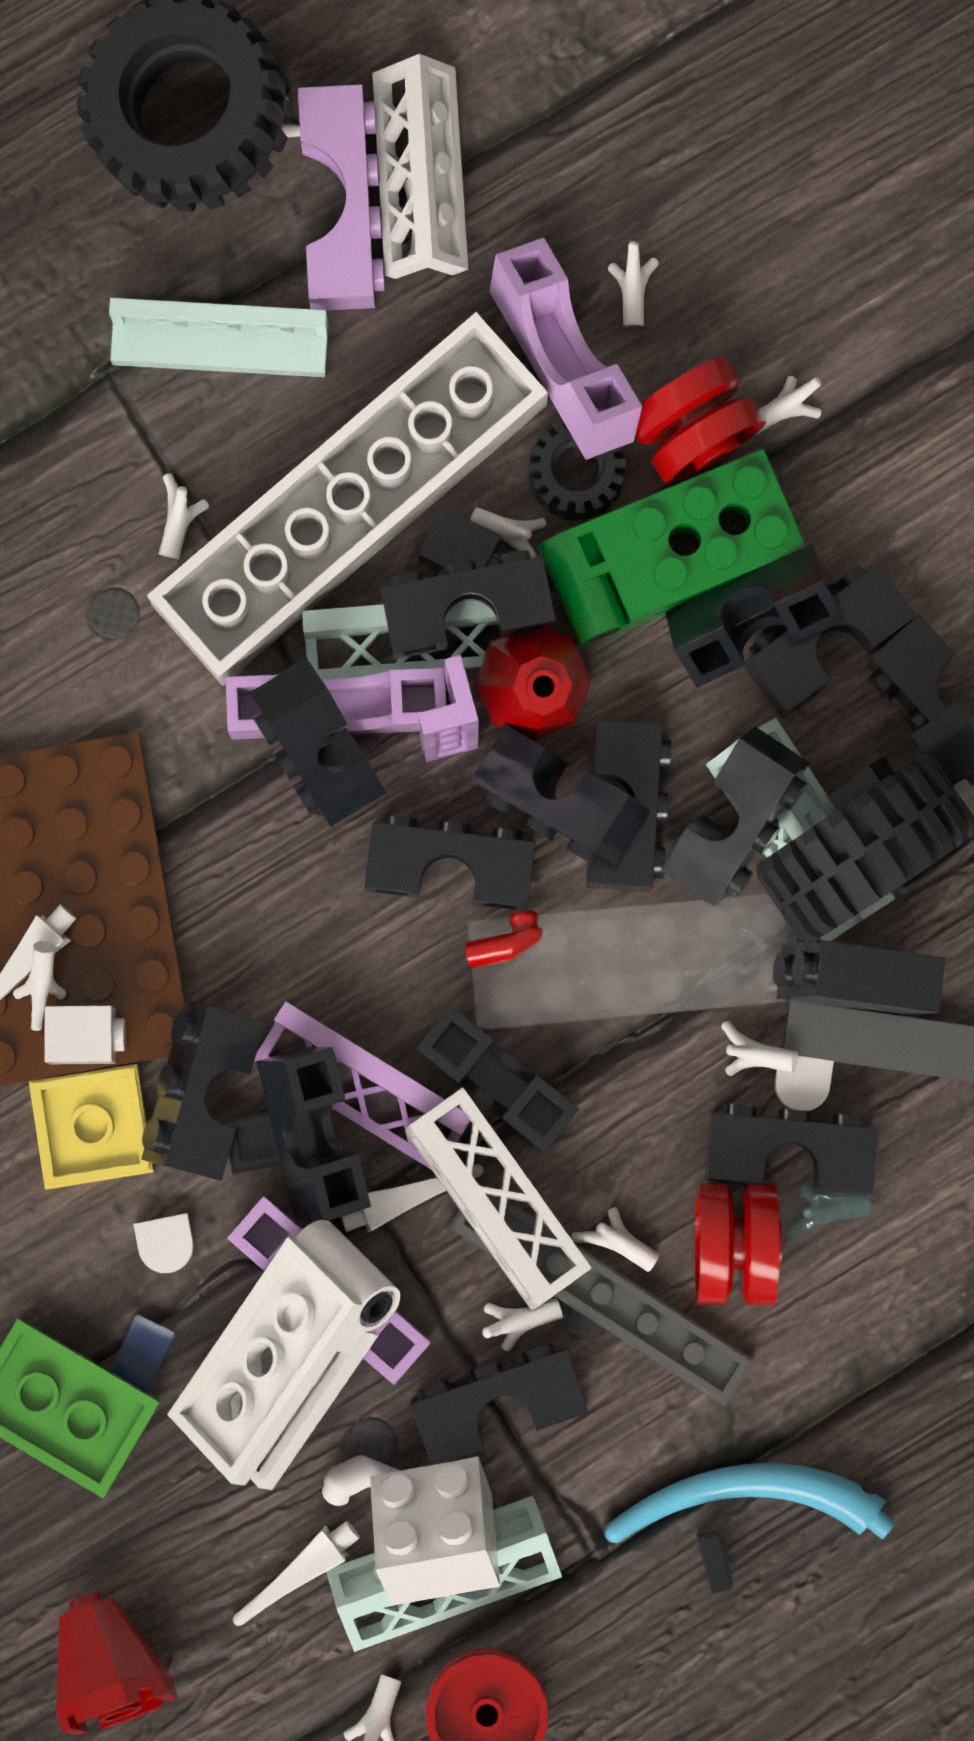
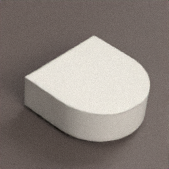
M798 1056L797 1065L793 1073L776 1069L774 1088L780 1102L792 1110L810 1111L820 1106L829 1094L834 1061Z
M189 1213L133 1224L139 1255L150 1269L160 1273H172L182 1269L190 1261L194 1251V1239Z

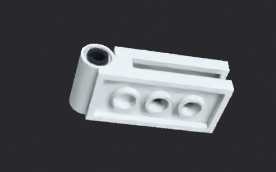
M319 1220L309 1224L295 1238L288 1237L167 1415L231 1484L245 1486L249 1479H251L258 1488L273 1490L379 1336L374 1329L382 1326L396 1311L400 1302V1291L331 1222Z

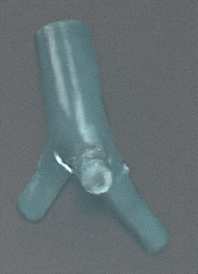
M803 1187L800 1191V1196L814 1206L806 1207L803 1210L805 1218L799 1221L787 1233V1236L791 1241H795L804 1232L830 1221L871 1216L869 1196L829 1198L815 1193L808 1187Z

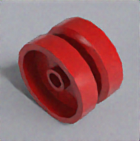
M722 356L693 368L641 403L642 410L635 437L639 444L655 445L664 442L657 449L651 463L665 485L671 486L682 482L723 460L756 435L767 422L752 398L739 397L728 401L735 394L741 380L726 357Z
M698 1183L694 1226V1279L697 1305H725L731 1297L733 1270H739L740 1295L747 1305L775 1306L779 1270H781L782 1222L779 1219L777 1186L775 1184H747L740 1198L739 1218H734L733 1197L726 1183Z
M497 1647L471 1648L451 1658L434 1677L426 1701L427 1733L431 1741H543L548 1728L545 1690L535 1670L517 1654ZM484 1704L494 1706L497 1710L495 1712V1722L484 1724L482 1716L476 1717L478 1708Z

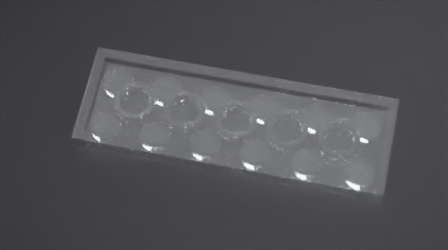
M768 894L739 896L737 898L728 897L715 907L704 900L543 914L538 915L539 928L543 927V935L540 942L511 961L472 968L477 1027L481 1030L790 1002V1000L776 999L778 986L773 982V965L776 956L781 953L782 944L797 943V937ZM509 918L468 921L469 941L511 933L512 928L509 924Z

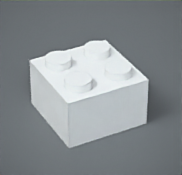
M479 1457L370 1476L375 1567L391 1606L500 1586L493 1498Z

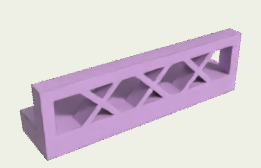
M461 655L444 659L446 693L450 705L418 713L420 741L426 762L478 748L479 720Z
M285 1001L274 1019L276 1023L256 1053L255 1061L269 1058L270 1053L285 1029L305 1040L306 1047H333L336 1063L341 1062L351 1069L356 1091L344 1094L345 1100L358 1097L361 1113L342 1101L333 1104L332 1109L431 1169L408 1136L407 1142L389 1131V1129L404 1126L406 1130L410 1124L423 1116L408 1118L405 1103L425 1115L445 1099ZM359 1074L378 1086L362 1090ZM388 1091L398 1098L403 1120L382 1125L374 1122L368 1116L364 1096ZM458 1107L453 1108L436 1120V1122L451 1130L446 1140L457 1143L471 1122L464 1111Z

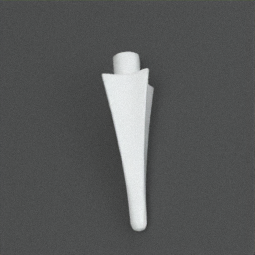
M60 904L47 919L43 915L41 917L35 916L16 950L0 973V1001L30 975L33 945L36 942H51L55 946L56 953L71 941L63 933L77 918L63 905Z
M478 1164L473 1165L472 1176L475 1179L483 1174V1167ZM435 1177L412 1184L370 1192L368 1195L371 1207L342 1216L340 1219L346 1232L366 1225L369 1233L411 1208L445 1192L446 1189L438 1178Z
M345 1521L334 1531L330 1532L325 1525L274 1581L234 1615V1624L237 1626L245 1624L286 1594L345 1562V1559L349 1557L345 1549L360 1538L354 1527L348 1521Z

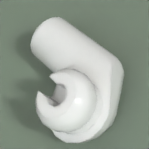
M364 1455L355 1456L331 1467L324 1476L322 1494L328 1503L342 1506L348 1503L351 1495L367 1487L371 1488L370 1476L401 1470Z

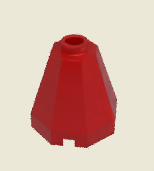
M545 629L504 638L498 637L489 641L481 668L478 670L474 686L494 726L503 728L504 725H507L524 736L537 741L577 722L592 678L574 639ZM545 675L548 678V682L543 685L544 692L541 695H536L533 690V682L537 677Z
M94 1592L69 1602L71 1610L59 1617L56 1712L63 1733L75 1736L88 1733L86 1722L98 1719L101 1729L113 1727L158 1710L164 1706L162 1699L171 1702L178 1697L171 1674L117 1600L112 1598L102 1599L100 1592Z

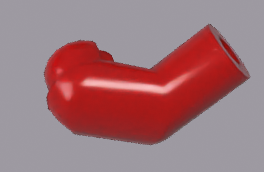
M526 910L512 913L509 917V924L512 928L511 933L468 941L465 946V952L469 965L472 968L511 961L540 942L543 935V927L539 928L537 912Z

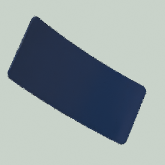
M136 1315L110 1371L148 1393L174 1338V1332L141 1315Z

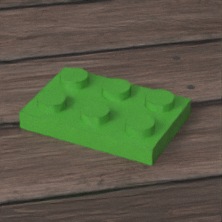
M18 1318L0 1347V1438L104 1499L161 1401L30 1323Z

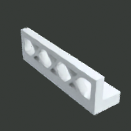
M418 54L372 73L385 276L394 279L424 268H431L449 275H455L468 270L455 67ZM405 79L406 92L396 108L393 106L392 83ZM405 127L408 129L409 143L401 158H398L396 156L395 142ZM409 178L412 185V194L404 209L399 206L398 193L406 179ZM412 229L415 233L416 254L402 259V243L409 230Z
M461 1088L407 1127L404 1131L531 1310L539 1307L591 1269L587 1260L464 1088ZM459 1105L472 1122L469 1144L447 1141L434 1122ZM478 1132L489 1148L476 1146ZM454 1150L468 1152L466 1166ZM475 1154L496 1157L504 1167L501 1190L478 1185L472 1176ZM510 1178L521 1193L509 1191ZM486 1195L500 1197L498 1211ZM507 1199L529 1202L536 1212L533 1235L510 1230L504 1221ZM543 1223L553 1238L541 1236ZM518 1240L532 1242L530 1256ZM539 1244L561 1247L574 1267L549 1284L536 1266Z

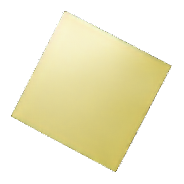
M138 1064L29 1081L46 1190L155 1172L152 1162L141 1160L144 1150L142 1136L147 1119Z

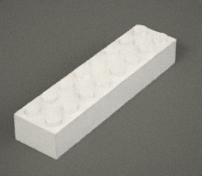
M475 312L147 595L151 605L222 686L225 685L226 677H234L302 618V611H309L543 410L547 406L548 392L478 313Z

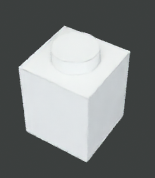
M45 1006L46 1063L116 1064V1051H125L126 1022L125 1018H116V1009L114 1007Z

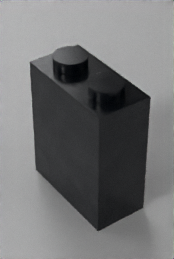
M817 940L811 944L807 942L782 944L781 953L776 956L773 965V982L778 986L776 999L893 1015L940 1013L945 957Z

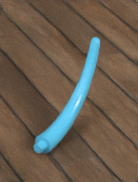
M755 1463L711 1470L669 1485L644 1498L617 1516L605 1527L604 1534L609 1542L619 1543L647 1525L683 1509L717 1500L744 1497L774 1498L803 1504L834 1517L858 1535H861L868 1528L881 1539L885 1538L896 1522L881 1511L886 1502L885 1499L876 1493L869 1494L864 1492L860 1484L845 1477L801 1465Z

